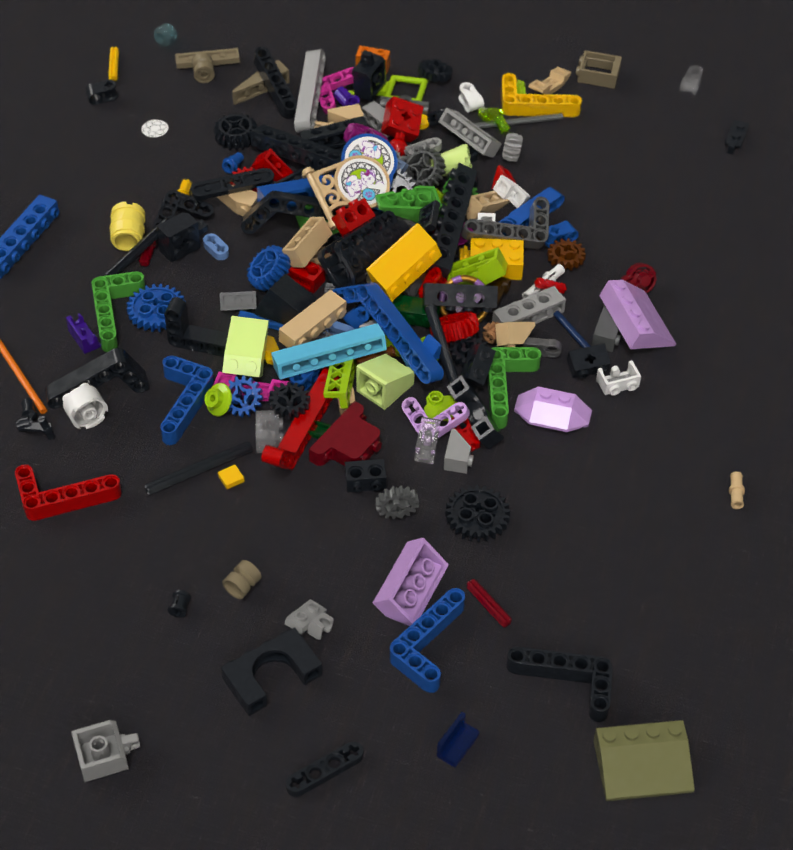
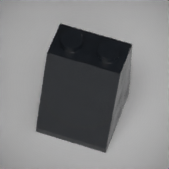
M285 273L267 291L254 314L286 324L318 299Z

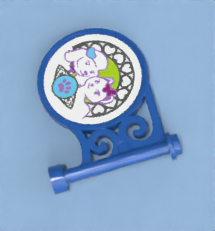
M365 133L351 138L343 148L341 162L348 157L356 155L368 156L377 160L389 175L391 189L393 176L398 164L397 154L393 146L386 139L376 134ZM333 194L326 197V201H328L330 196H333V200L336 199ZM379 207L374 208V210L382 211L379 210Z

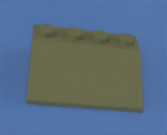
M683 720L596 728L593 742L606 801L694 793L689 743Z

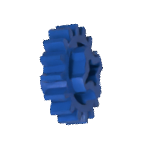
M244 375L242 380L237 376L235 377V382L229 380L232 401L228 411L232 410L234 416L239 413L241 418H243L244 413L247 416H251L250 411L257 413L256 406L261 407L262 405L259 403V400L264 399L262 395H259L263 392L261 388H258L260 384L254 382V379L251 377L247 381ZM243 385H248L252 387V389H246ZM242 392L245 394L244 402L240 399ZM233 404H240L242 408H237Z

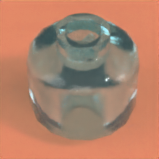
M164 23L154 30V38L159 45L167 46L176 40L177 31L173 25Z

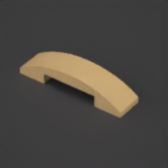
M556 67L551 70L548 78L543 81H533L529 84V88L542 94H553L564 85L571 72Z

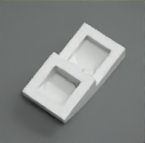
M503 175L499 177L493 187L502 199H508L516 208L526 203L531 197L519 185Z

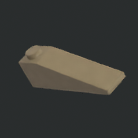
M280 60L275 61L286 83H289V70ZM258 71L232 90L234 105L268 92Z

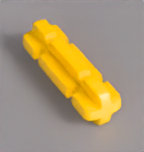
M468 246L459 249L460 260L470 257V250L467 249Z

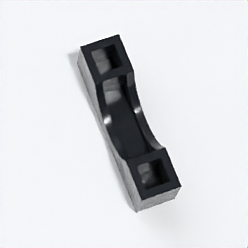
M461 375L447 386L454 400L462 402L468 407L470 411L468 418L472 423L471 428L482 444L490 449L504 439L490 413L468 380Z

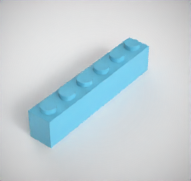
M376 323L271 352L273 367L281 380L387 350L385 334L379 324Z

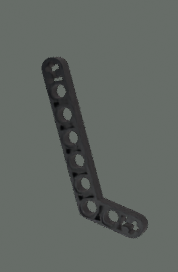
M271 191L242 217L241 229L246 234H252L276 212L309 218L324 217L325 220L327 218L315 197ZM275 198L278 199L279 202L273 204L270 202V200ZM293 201L296 205L291 207L287 203ZM310 204L313 208L306 209L305 206ZM338 207L331 211L333 216L337 215L335 211L340 209L341 207ZM372 209L375 217L383 213L382 211ZM259 210L266 211L264 215H260L257 212Z

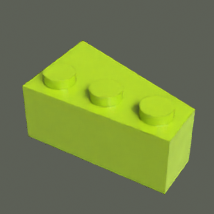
M499 247L454 262L447 281L459 275H470L487 285L506 274L508 263ZM461 282V283H458V284H463V285H474L473 283H470V282Z

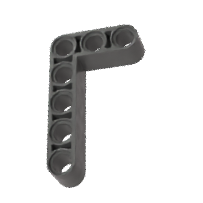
M537 197L530 207L529 226L469 219L465 222L461 235L465 240L471 241V238L524 240V248L541 249L549 235V201L545 197Z

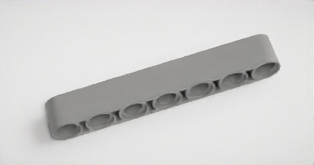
M323 49L307 51L305 55L294 120L297 134L301 131L313 129L315 126L326 60Z

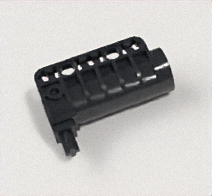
M385 211L321 249L317 257L329 280L336 288L365 284L363 280L367 278L365 275L368 274L366 269L408 232L410 228L404 220L398 221L393 212ZM388 217L389 221L384 223L383 220H385ZM330 252L331 255L325 259V254Z

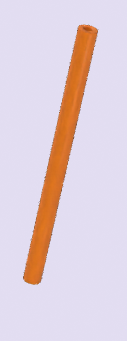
M0 339L1 354L29 397L34 401L39 412L45 414L47 412L45 405Z

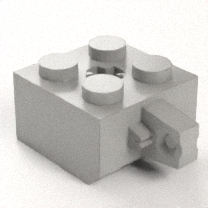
M112 720L71 731L84 782L128 770L125 755L129 754L131 750L140 747L137 733L130 735L119 734L116 721Z

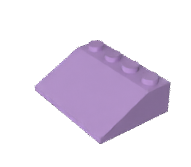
M608 280L599 296L630 349L672 347L676 345V342L644 290L625 280Z

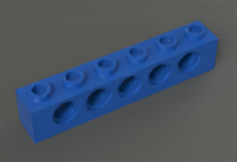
M39 194L0 237V279L10 271V268L19 261L25 251L49 227V224L58 217L57 200Z

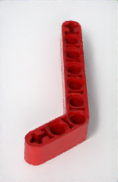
M324 367L309 392V409H305V414L299 413V417L294 418L278 447L265 446L261 456L262 462L284 469H294L311 439L310 431H315L318 426L315 420L321 421L333 398H324L323 395L329 368ZM337 376V377H335V378H333V379L336 381V380L340 379L341 377ZM335 387L330 391H337V388Z

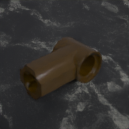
M500 277L490 282L489 286H498L497 307L504 294L507 295L509 292L511 279Z

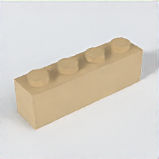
M329 290L279 328V342L289 348L317 338L321 332L330 328L334 322L345 316L347 301L332 290Z

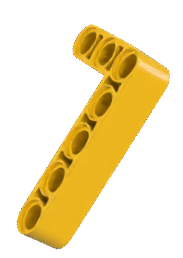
M506 73L502 76L501 103L503 114L509 116H540L563 113V117H577L580 115L582 98L580 96L517 94L516 76L512 73Z

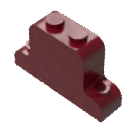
M354 401L309 448V461L311 463L322 466L329 460H335L345 466V462L370 460V457L380 450L382 446L380 430L366 422L363 405Z

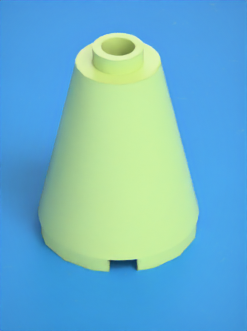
M463 144L441 153L446 164L444 169L446 174L442 176H447L452 168H456L458 163L472 168L468 144ZM431 159V166L434 167V161Z

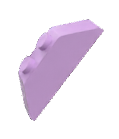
M536 387L519 394L514 408V412L519 414L530 425L563 432L588 427L592 410L576 394L543 387Z

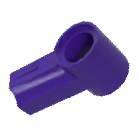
M343 86L338 87L334 92V98L342 106L360 105V98L356 95H351Z

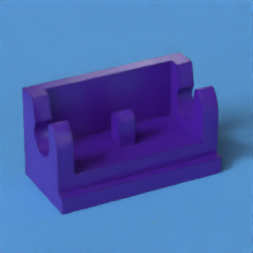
M78 313L79 318L75 322L71 315L66 317L68 331L84 354L101 347L97 336L92 333L80 313Z

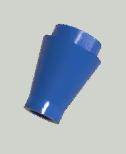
M237 152L225 158L222 163L223 170L226 173L236 172L240 163L244 160V156L242 153Z

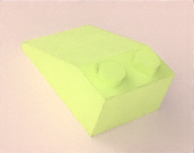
M239 316L231 317L222 373L252 377L263 376L269 320Z

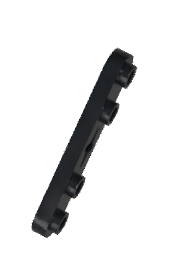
M261 168L197 182L191 186V196L196 200H204L255 189L258 186L270 185L274 181V172L269 168Z

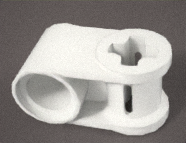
M469 82L462 83L460 85L461 94L459 95V101L465 110L469 113L483 108L484 100L473 84Z

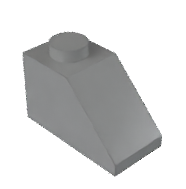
M452 428L444 458V470L467 474L468 466L472 467L474 455H470L471 446L456 429Z

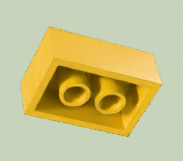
M471 238L470 257L499 247L508 263L506 274L502 277L511 280H522L524 240Z

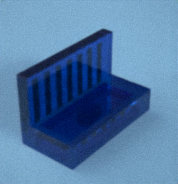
M464 712L460 713L437 745V757L456 768L479 737L480 732L465 723L466 713Z

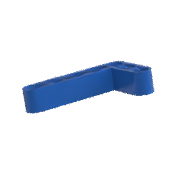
M171 355L165 357L162 361L164 377L186 387L161 423L162 441L166 445H174L180 440L204 403L206 392L214 384L211 368Z
M452 588L390 645V663L421 689L429 693L439 689L441 672L436 665L419 652L464 611L465 593L459 588Z

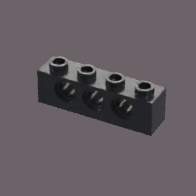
M361 116L301 131L300 135L301 138L330 148H337L346 145L343 137L348 124L358 123L364 126H368L365 117Z
M424 283L422 306L434 304L436 310H438V307H445L446 311H456V308H463V311L473 312L474 308L481 309V312H492V309L497 308L498 286ZM439 292L446 295L445 302L438 300L437 295ZM457 293H461L464 296L463 303L456 301ZM475 294L481 295L482 302L480 304L474 301Z

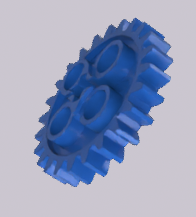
M153 284L152 288L146 285L145 290L139 288V293L134 292V297H129L130 302H127V314L129 320H132V324H137V328L143 326L144 331L151 328V332L155 329L161 332V328L166 329L164 314L170 300L173 297H179L184 300V295H181L180 291L176 292L175 287L169 289V285L165 288L162 287V284L159 287Z

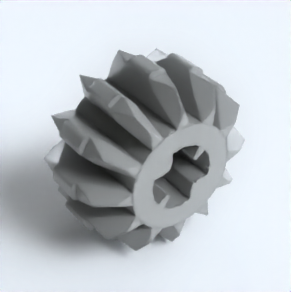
M516 133L507 134L502 153L503 159L510 162L518 161L523 142L521 135Z

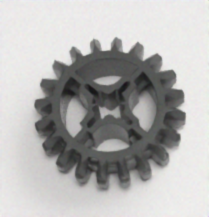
M420 147L419 151L414 150V154H408L409 159L404 160L409 165L405 172H407L406 178L412 177L410 183L415 182V186H434L435 184L440 186L438 181L444 180L442 175L446 174L444 170L446 168L445 159L434 148L430 149L429 147H425V149ZM431 159L434 161V167L431 166ZM414 172L417 173V180L414 179Z

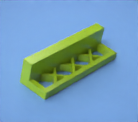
M355 359L329 366L323 395L324 398H339L341 409L349 407L356 372ZM340 364L343 366V367L340 368V369L335 368V367L339 366ZM337 376L341 377L340 379H338V380H336V381L333 379V378H335V377H337ZM335 387L339 389V391H330Z

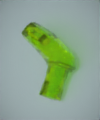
M489 107L479 109V117L483 121H495L501 134L511 129L503 117L504 111L502 109Z

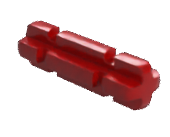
M540 277L534 281L535 287L539 289H548L555 286L561 294L567 290L565 283Z

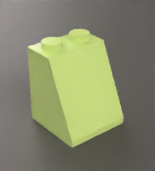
M387 354L356 366V391L384 410L414 385V371Z

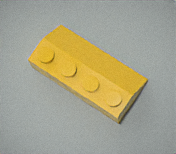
M416 223L373 262L366 271L371 281L377 283L392 302L432 266L442 254L437 243L420 224Z

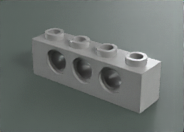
M446 107L438 121L485 156L494 158L502 143L458 111Z
M553 286L494 310L492 322H535L537 324L553 317L554 312L557 310L563 313L565 311L566 299Z

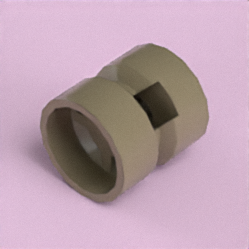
M198 53L192 58L196 81L200 83L210 82L215 76L211 56L207 53Z
M242 560L222 583L230 595L237 599H243L250 591V586H255L261 579V573L251 562Z

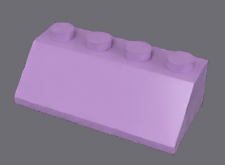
M424 538L408 541L374 599L373 604L386 617L408 626L412 625L422 615L449 564Z

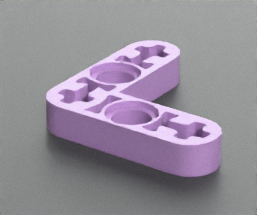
M413 397L406 398L401 406L421 439L426 443L437 440L452 428L464 422L470 415L468 407L462 402L455 403L431 420L419 402ZM411 404L413 405L414 409L416 410L415 412H412L411 409L409 408V406H410ZM418 417H424V420L421 423H415V420ZM443 419H449L447 425L440 426V422Z

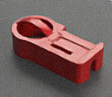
M467 418L464 421L467 426L461 429L460 425H458L456 430L471 446L472 452L480 448L481 442L472 430Z

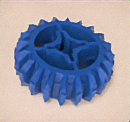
M272 245L271 247L267 246L266 249L262 248L261 252L257 253V256L249 263L250 267L247 269L248 273L246 276L253 287L265 292L285 273H290L288 270L292 267L290 265L291 260L288 255L282 252V247Z

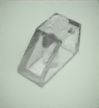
M422 417L414 461L434 464L441 420Z

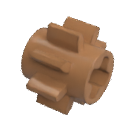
M493 321L491 324L487 323L483 327L485 330L483 338L489 344L495 345L497 343L495 324L499 323Z

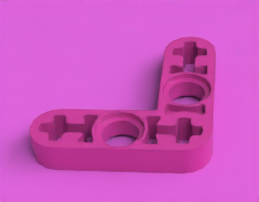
M354 67L323 77L319 101L325 114H327V109L337 108L332 91L338 87L354 83L352 76Z

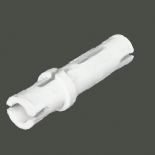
M557 264L552 270L545 272L542 278L556 281L558 277L565 273V269L562 265ZM533 284L528 290L523 292L522 298L524 299L544 289L536 288L535 284Z

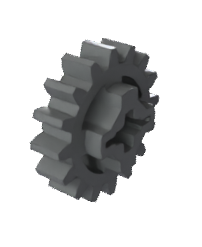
M402 485L399 488L392 486L391 490L384 489L385 493H379V497L375 499L377 512H379L380 516L384 515L386 519L392 516V519L396 517L402 519L404 515L410 516V512H416V508L419 507V498L415 490H410V487L403 489Z

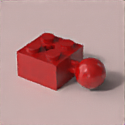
M393 96L386 103L381 133L394 137L389 143L395 151L400 152V156H406L404 152L405 147L408 146L406 142L411 143L419 135L424 106Z

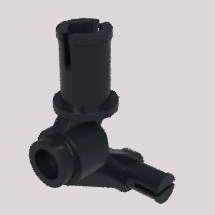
M31 398L23 399L21 402L23 409L22 417L15 421L18 431L42 432L46 434L48 440L54 439L53 427L51 423L47 422L45 416H40L38 422H34V419L37 417V412L34 410V401Z

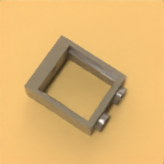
M585 50L584 55L580 56L579 65L576 69L578 82L615 89L622 57ZM586 66L612 71L611 74L586 69Z

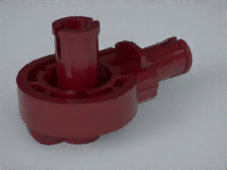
M635 263L627 270L626 275L620 279L648 293L655 286L657 277L655 270L645 263Z

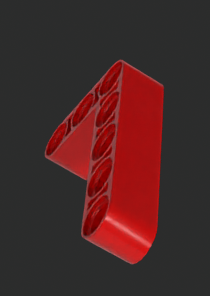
M20 465L15 470L25 515L31 521L114 501L122 495L120 479L113 474L39 492L31 466Z

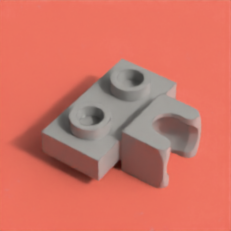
M310 599L286 617L285 625L292 629L295 627L300 634L308 630L307 633L320 640L323 631L327 633L331 631L333 618L326 614V608Z

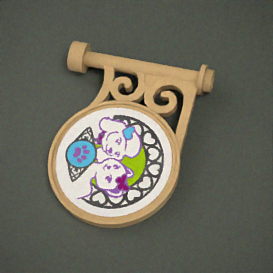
M351 156L342 162L317 171L311 167L302 170V177L307 178L328 220L327 224L331 231L337 229L331 219L333 217L331 211L338 207H350L348 203L356 198L358 201L365 198L371 209L378 207L375 196L390 190V178L386 169L377 160L368 156ZM336 170L334 178L331 175H324L321 180L322 183L320 182L319 176L330 171ZM326 180L330 181V185H326ZM333 194L336 197V199L333 200V196L329 197L328 202L332 204L329 207L325 200V197L327 195Z

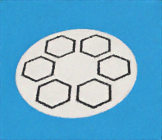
M150 120L142 126L143 134L149 137H160L168 131V125L161 120Z

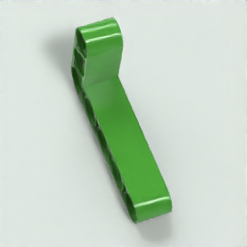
M134 271L100 276L92 280L101 347L104 352L118 348L111 299L133 296L134 292L139 293V288L145 290L144 275L141 272Z
M491 348L496 353L487 375L490 415L499 429L505 428L508 423L509 406L506 372L537 371L540 368L541 351L538 348Z

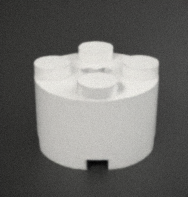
M88 383L81 384L62 398L66 414L78 429H81L80 427L89 429L97 426L104 420L105 411L108 412V406L98 390Z

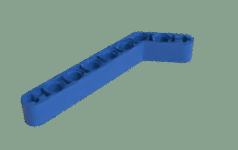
M377 283L352 285L332 290L346 300V304L361 302L422 383L429 384L443 379L444 371L441 365Z

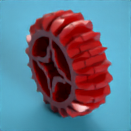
M454 312L439 317L448 343L473 336L479 330V320L473 312Z

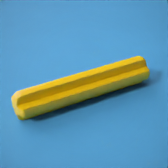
M118 47L110 48L108 76L109 80L114 81L118 78Z

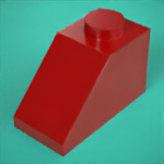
M271 148L258 155L252 164L254 169H271L274 172V181H279L293 173Z

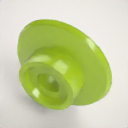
M225 383L213 385L205 394V404L213 416L224 415L231 405V390Z

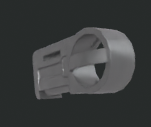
M527 337L523 347H535L541 351L542 357L556 358L561 354L562 345L556 339ZM548 347H555L557 350H549Z

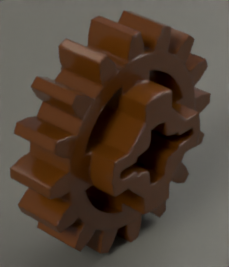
M561 238L560 242L555 240L554 244H550L547 256L548 261H551V265L560 264L565 270L569 268L572 271L573 267L578 269L579 264L583 265L586 253L581 243L576 244V240L571 242L570 238L567 241Z

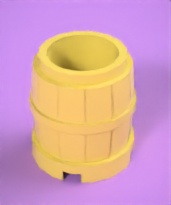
M121 202L113 206L110 214V240L115 248L121 251H130L143 239L146 219L145 210L137 203L131 205L127 204V202Z

